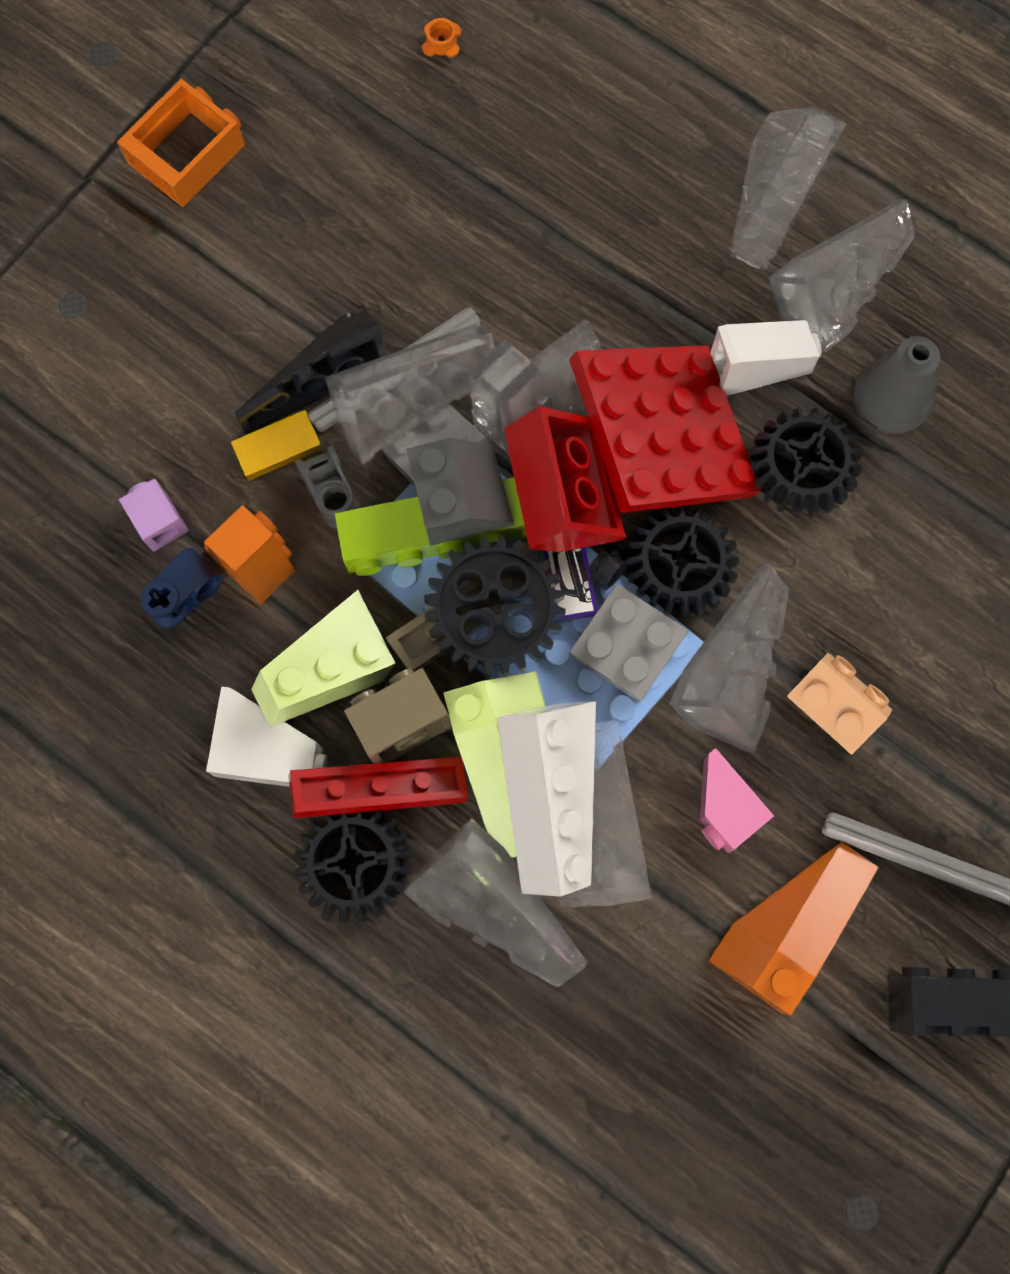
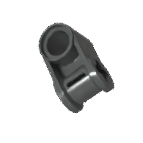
M333 445L327 447V452L305 462L299 459L295 463L309 494L315 500L323 520L330 527L337 529L334 513L358 509L346 480L348 478ZM342 499L346 501L345 505L338 510L328 509L329 505L335 500Z

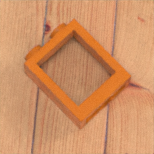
M182 78L117 141L127 163L182 208L245 146L240 131L242 125L235 114L227 108L221 110L213 103V100L206 91L199 86L193 88ZM192 114L218 135L179 173L156 155L153 150Z

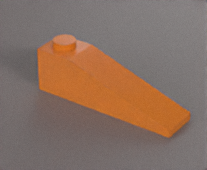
M843 842L838 843L779 890L772 893L763 902L735 921L707 961L781 1014L791 1016L818 975L879 867Z

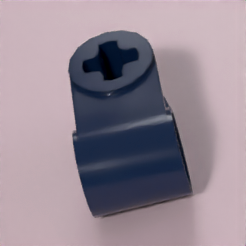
M187 548L177 554L170 564L151 583L146 585L140 597L141 606L157 625L164 628L176 627L203 601L207 600L217 591L222 583L223 575L195 549ZM164 600L169 603L166 608L160 606V603Z

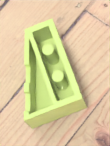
M357 590L261 669L251 690L269 727H272L383 682L396 663Z

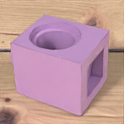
M156 479L134 485L129 489L127 495L119 499L140 537L153 552L189 531L167 493Z

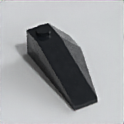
M364 309L356 314H345L338 318L335 324L328 326L235 412L245 434L252 433L349 386L388 360L382 332L378 324Z

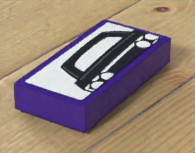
M586 547L564 552L542 550L544 560L549 559L550 561L549 574H559L560 576L559 583L552 590L565 591L564 600L554 605L566 609V613L563 618L555 619V621L561 623L594 617L598 609L593 584L590 582L591 572L588 570L589 562Z

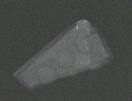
M899 200L796 256L769 277L779 314L787 321L807 320L811 334L816 333L820 340L821 352H827L853 330L858 322L856 314L864 302H872L878 293L874 288L885 272H892L916 235L907 200Z
M762 564L686 665L669 703L692 728L746 752H755L769 717L771 702L764 699L768 678H775L777 664L772 662L774 640L782 637L790 590L770 564Z
M618 720L595 723L591 886L559 896L560 907L611 906L652 899Z
M472 818L441 846L407 886L405 894L435 921L448 928L451 923L462 927L474 934L472 941L483 947L488 942L509 953L512 963L556 987H560L585 969L588 963L539 895L522 894L517 864L507 850Z

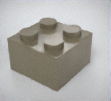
M412 668L399 672L389 680L390 686L377 693L371 689L357 695L350 701L352 706L344 710L367 755L374 764L392 762L452 729L449 715L423 668L415 672Z

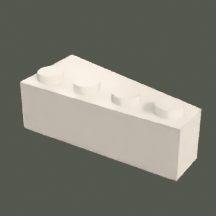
M596 701L553 704L498 716L522 894L564 896L591 886Z

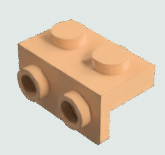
M827 653L787 697L852 755L887 720L892 709L887 705L889 699L881 690L872 684L867 687L854 676L857 672L846 659L839 655L834 658L831 654Z

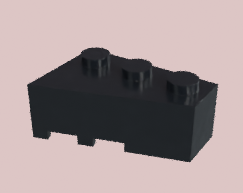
M902 967V976H888L890 1031L926 1036V1034H948V1036L986 1035L1010 1037V970H992V979L975 978V969L947 968V977H930V968Z

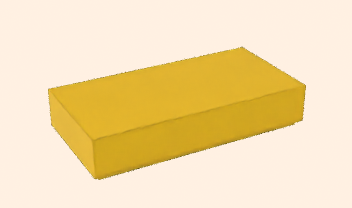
M306 410L231 441L248 481L323 449Z

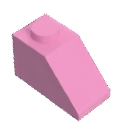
M715 748L707 755L703 764L700 821L705 827L701 831L715 849L720 850L723 847L727 853H730L774 817V815Z

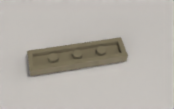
M527 543L521 546L520 553L524 555L531 550ZM537 556L534 561L536 562V564L540 563V560ZM508 574L501 579L502 585L508 590H518L525 584L523 579L516 574ZM469 581L458 589L465 597L477 596L482 590L481 586L475 581ZM490 599L488 607L492 609L493 614L501 613L502 605L497 603V599ZM436 607L429 608L386 637L387 642L406 669L412 668L415 672L444 654L439 651V645L444 637L431 638L429 630L437 625L438 622L425 621L424 613ZM459 608L456 613L458 615H465L467 612L477 609ZM481 622L470 623L464 630L465 634L469 637L484 627L485 624Z

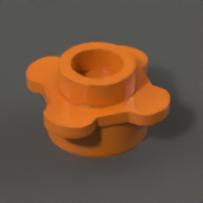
M436 18L425 25L426 42L422 45V51L426 56L432 57L437 54L453 58L458 55L459 46L457 45V38L461 35V28L458 24L446 18Z

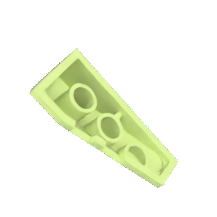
M536 671L485 680L443 692L453 733L497 862L517 857L497 717L546 706Z

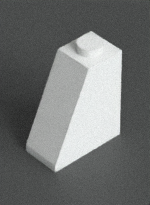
M807 320L728 324L718 327L710 355L713 358L721 380L720 388L728 396L811 374L821 356V344L817 334H811Z
M221 686L206 772L219 778L289 787L288 776L290 770L327 767V755L322 754L323 748L317 742L285 722L269 727L260 706L230 687Z

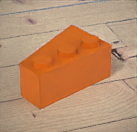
M242 505L204 541V551L261 605L296 571L289 561L293 554L284 545L286 542L276 532L278 530L277 527L261 511L253 515Z

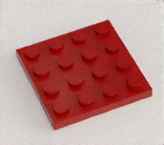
M708 345L577 350L569 358L621 513L752 498L761 491L754 485L756 476L751 469V462L725 391L720 388L721 380L713 358L710 355L711 352Z

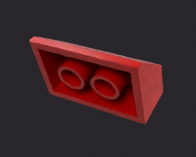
M539 406L504 428L529 549L564 552L620 541L626 538L619 506L589 417Z

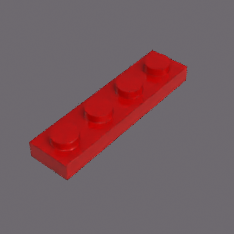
M462 757L290 770L288 776L293 818L465 803L469 797Z

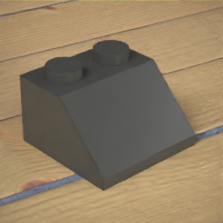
M447 438L406 448L430 546L514 526L493 444Z

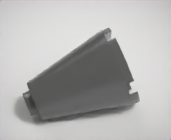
M910 337L862 369L853 386V403L858 415L864 422L866 420L877 427L876 430L882 433L903 434L915 430L929 417L935 404L940 365V352L937 346L925 337Z

